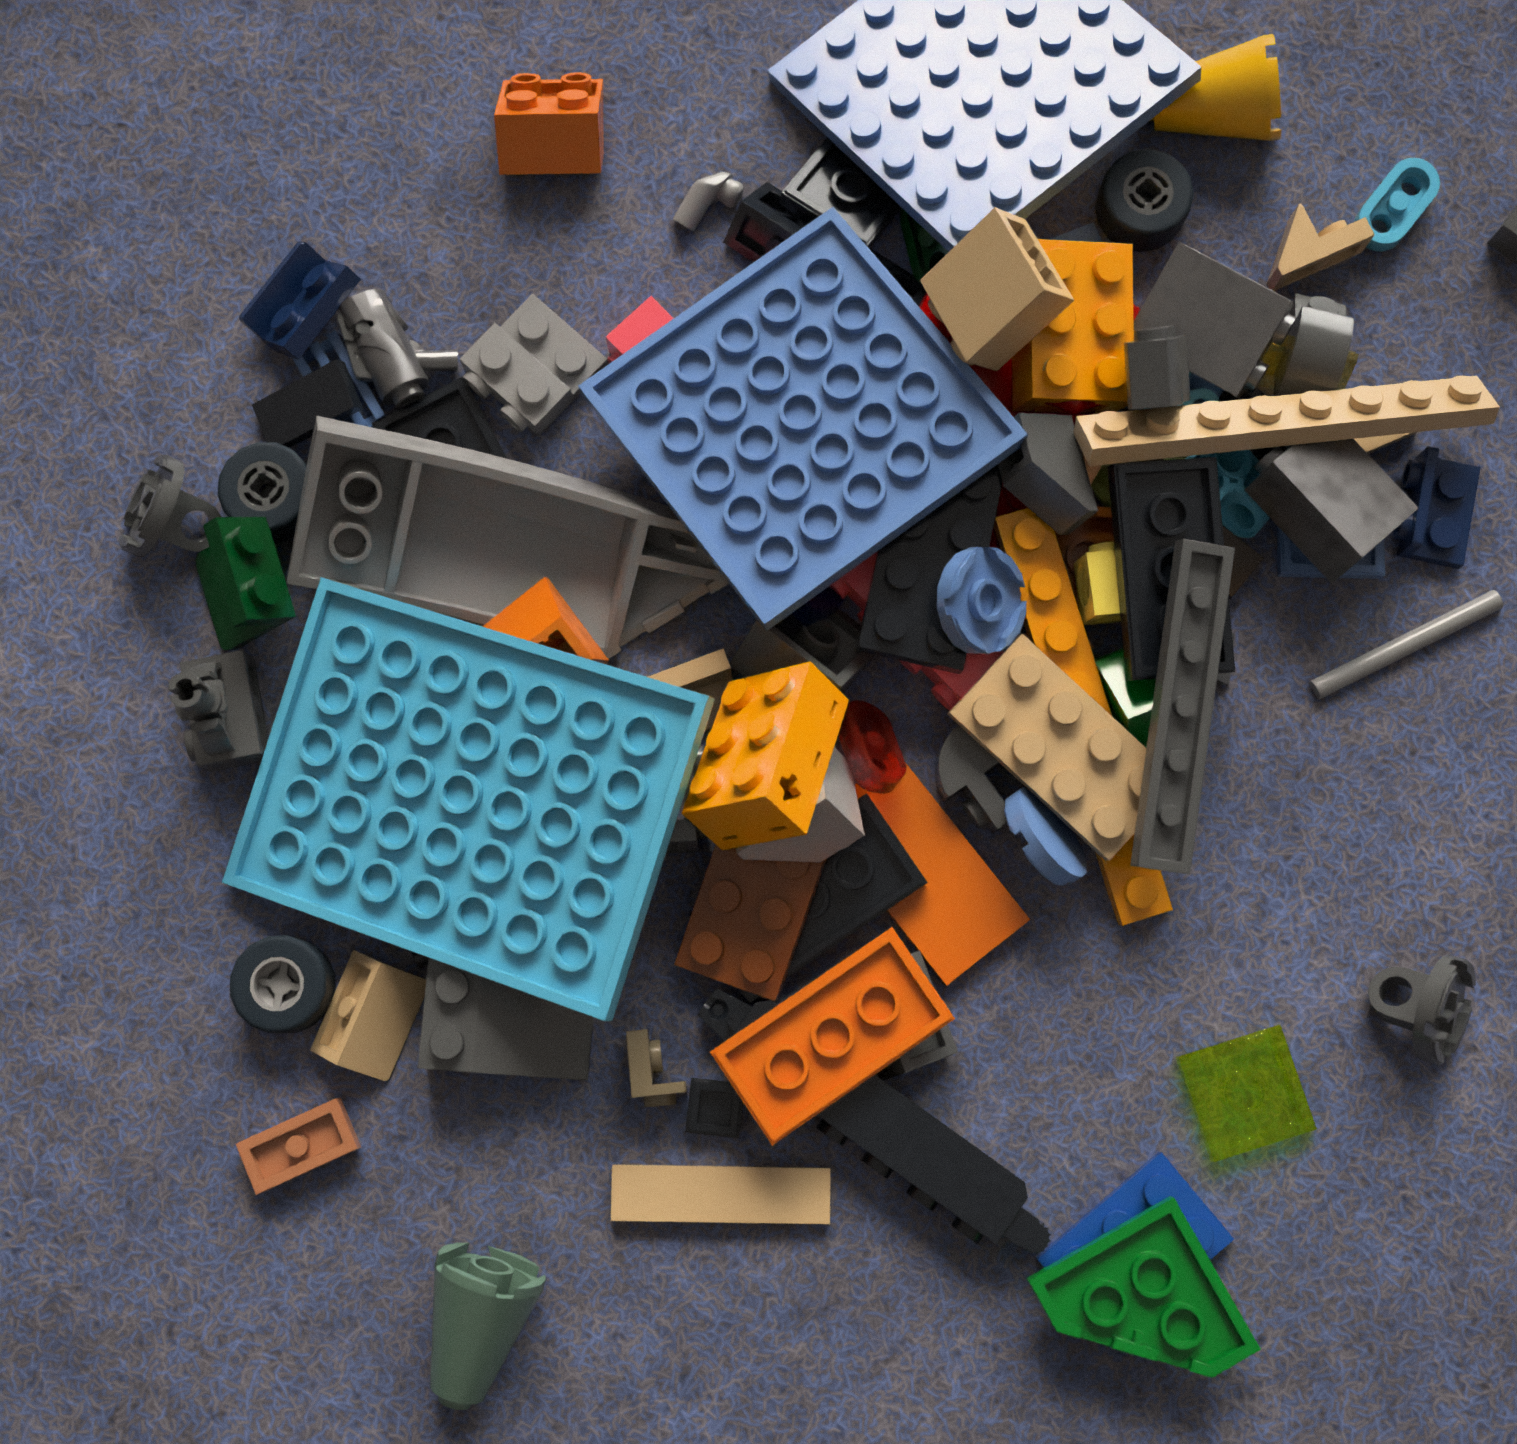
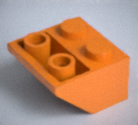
M523 73L512 76L510 80H503L494 113L499 175L601 173L603 164V79H591V76L586 73H569L563 75L558 80H541V77L537 74Z
M543 577L482 626L603 664L609 661L548 577Z

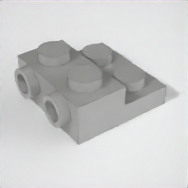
M533 293L501 326L494 323L460 358V362L466 372L462 376L464 382L481 398L485 399L491 394L504 405L499 410L500 413L518 431L523 432L528 427L537 436H540L581 393L578 385L608 365L607 358Z

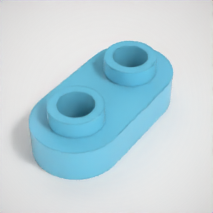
M1407 158L1398 162L1362 206L1354 222L1366 217L1375 234L1366 248L1373 251H1387L1394 248L1435 198L1440 188V178L1436 169L1429 162L1420 158ZM1401 184H1412L1416 188L1417 194L1407 195L1402 190ZM1380 220L1384 222L1387 226V232L1379 233L1374 230L1372 221Z

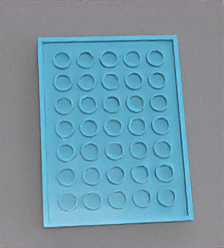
M321 577L222 883L597 1019L613 1021L715 699L701 693Z

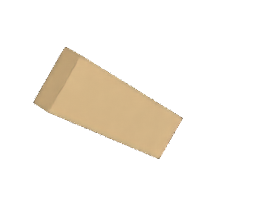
M613 1164L611 1221L830 1224L831 1168Z

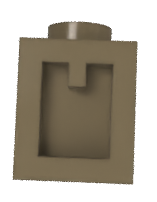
M648 1029L626 1031L631 1097H644V1107L677 1104L676 1093L687 1092L686 1081L654 1084L653 1073L663 1072L660 1039L650 1040Z

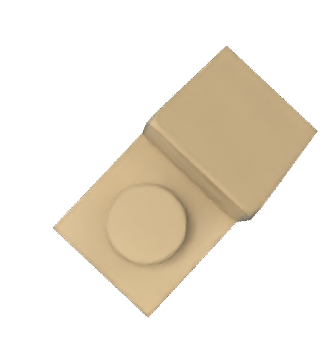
M1298 204L1287 222L1267 281L1269 289L1276 291L1362 253L1375 235L1366 217L1348 225L1345 220L1337 221L1325 227L1317 234L1303 205Z

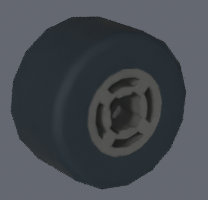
M1143 149L1125 154L1115 160L1106 172L1098 191L1095 204L1098 225L1112 242L1133 244V251L1144 252L1161 248L1174 239L1190 212L1194 196L1191 177L1178 160L1165 152ZM1147 192L1152 195L1153 200L1147 195Z
M257 442L239 449L226 461L219 475L218 498L224 513L228 517H266L274 543H282L293 539L307 464L294 450L276 442ZM265 484L266 486L259 493L261 487Z

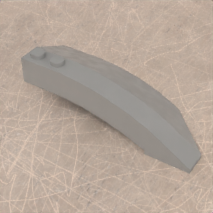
M316 416L289 563L287 584L317 589L322 577L436 613L485 625L543 577H548L608 659L622 651L621 646L647 631L649 634L683 613L684 607L706 593L710 592L712 595L729 584L669 506L587 480L499 456L420 437Z

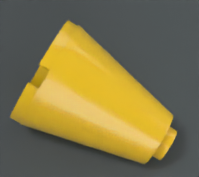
M1274 34L1257 37L1195 61L1202 67L1201 80L1150 120H1154L1155 131L1265 141L1280 140L1281 130L1279 128L1271 129V119L1281 118L1277 57L1266 58L1265 46L1275 45Z

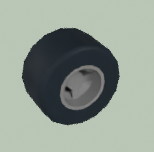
M288 935L268 936L251 944L237 958L230 975V997L237 1014L251 1027L267 1033H299L316 1025L326 1014L335 993V972L328 957L315 944Z

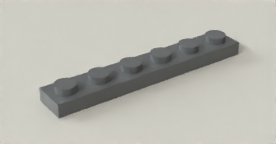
M1189 539L1175 541L1130 866L1189 875L1191 872L1235 552L1233 547Z

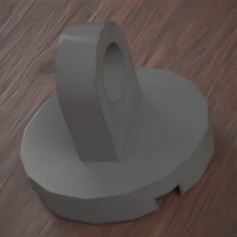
M166 454L156 457L154 464L159 466L157 472L149 469L146 474H143L123 518L125 519L124 526L131 528L129 536L124 534L119 536L121 549L137 557H145L160 538L186 550L194 552L204 550L209 547L205 533L198 538L185 537L181 529L182 519L189 512L196 510L203 511L208 518V522L222 516L207 501L181 490L185 469L183 462Z
M1450 954L1439 959L1430 975L1404 967L1386 968L1376 974L1370 982L1368 989L1369 1000L1380 1019L1389 1024L1413 1031L1412 1044L1417 1058L1435 1065H1441L1445 1063L1444 1057L1449 1058L1452 1053H1455L1465 1034L1472 1011V1001L1464 999L1465 987L1474 988L1476 986L1475 970L1467 959ZM1402 985L1412 989L1410 999L1403 1005L1389 1006L1383 1002L1387 990L1394 986Z

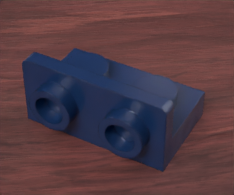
M299 241L240 314L239 320L270 348L278 353L299 360L361 279L346 265L326 261L308 243Z
M1427 446L1414 460L1410 459L1407 462L1401 480V489L1409 491L1408 497L1416 504L1418 509L1392 531V538L1400 541L1397 554L1399 557L1459 569L1464 566L1481 467L1438 458L1439 448Z

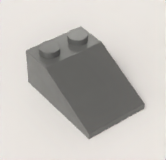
M429 958L417 1068L588 1081L594 1017Z

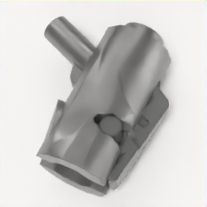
M366 290L349 297L341 303L339 307L341 313L337 314V321L355 378L359 381L373 382L384 404H395L397 408H402L423 398V390L429 383L425 372L458 371L457 350L424 351L418 342L408 340L404 332L408 330V326L390 303L384 290Z

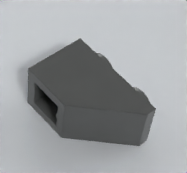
M1018 413L1014 418L1027 432L1028 437L1021 443V448L997 464L1002 484L1059 535H1069L1098 512L1095 494L1090 484L1082 450L1073 434L1074 422L1072 415Z

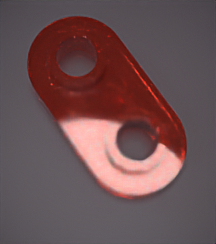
M860 700L849 702L838 737L850 772L862 789L881 794L890 793L906 773V763L891 722L883 711L871 703Z

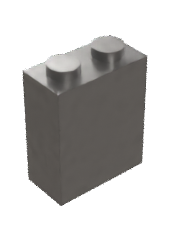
M1179 241L1135 318L1134 330L1175 325L1176 336L1187 335L1189 372L1240 399L1245 389L1251 393L1255 392L1269 367L1268 364L1262 362L1263 357L1272 342L1279 346L1283 344L1297 318L1289 314L1294 306L1292 300Z
M1354 439L1285 446L1288 449L1285 452L1280 447H1275L1254 466L1260 475L1245 489L1248 495L1331 584L1418 509L1416 504Z

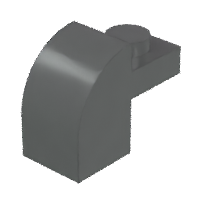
M1296 293L1293 298L1294 306L1289 314L1297 319L1288 334V341L1274 372V396L1301 394L1307 391L1336 390L1351 344L1354 318L1346 316V305L1336 303L1324 296L1309 297Z
M958 725L949 734L937 756L935 764L936 786L944 803L962 791L967 799L961 803V806L968 818L978 829L986 825L993 834L1007 824L1004 813L1005 802L986 777V774L999 766L1000 763Z

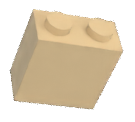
M996 207L920 279L930 298L928 306L938 320L945 324L953 338L951 346L955 354L968 365L972 366L975 364L998 371L1075 301L1027 221Z

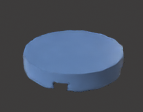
M970 547L956 553L944 567L937 586V611L942 629L951 643L965 653L990 654L1008 648L1020 634L1026 616L1027 601H1021L1020 599L1021 592L1019 587H1025L1022 573L1014 560L999 548Z
M1024 786L1005 799L1004 813L1008 827L1014 835L1022 832L1028 842L1022 848L1025 852L1024 855L1042 876L1053 884L1064 886L1068 883L1069 886L1087 873L1086 858L1074 831Z

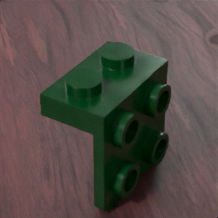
M216 517L204 524L203 528L209 547L196 555L195 564L220 647L226 651L236 650L295 618L296 614L267 518Z

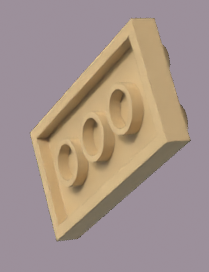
M1024 634L1019 635L947 715L1105 861H1110L1135 833L1146 747Z

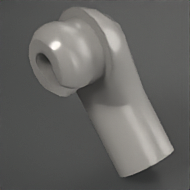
M722 171L698 179L691 186L673 219L694 232L710 205L720 201L730 208L735 207L743 196L744 187L741 182L733 180L732 174Z

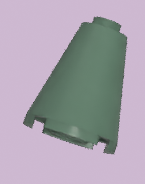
M461 1242L444 1245L438 1250L434 1266L430 1388L433 1393L439 1396L438 1401L442 1405L451 1409L466 1410L471 1405L481 1403L484 1400L541 1296L546 1277L543 1275L537 1278L539 1266L521 1255L488 1246L491 1257L467 1253L469 1243Z

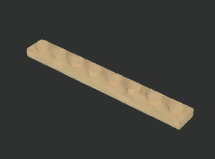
M1456 376L1450 379L1407 381L1400 384L1380 386H1357L1350 389L1331 391H1307L1301 394L1271 397L1257 396L1251 399L1221 402L1206 401L1201 404L1122 412L1105 411L1099 414L1076 416L1073 434L1089 466L1490 425L1495 423L1500 406L1477 376Z

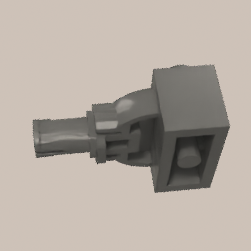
M244 650L180 662L181 673L176 674L170 679L168 690L174 694L169 697L175 705L177 716L182 721H190L191 730H186L184 733L186 751L192 762L196 761L198 767L208 772L261 762L268 742V734L255 659Z

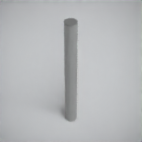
M1491 590L1309 681V685L1317 699L1320 700L1502 609L1504 606L1503 600L1497 591Z

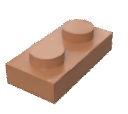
M335 1098L235 1144L256 1195L362 1148L341 1098Z

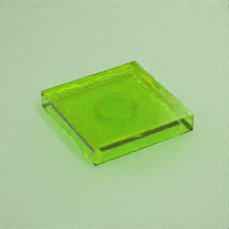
M1280 1024L1176 1056L1211 1162H1217L1317 1130Z

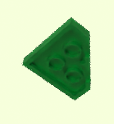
M1168 1196L1026 1278L1051 1325L1057 1332L1100 1343L1116 1350L1171 1364L1211 1378L1261 1350L1178 1203L1172 1196Z

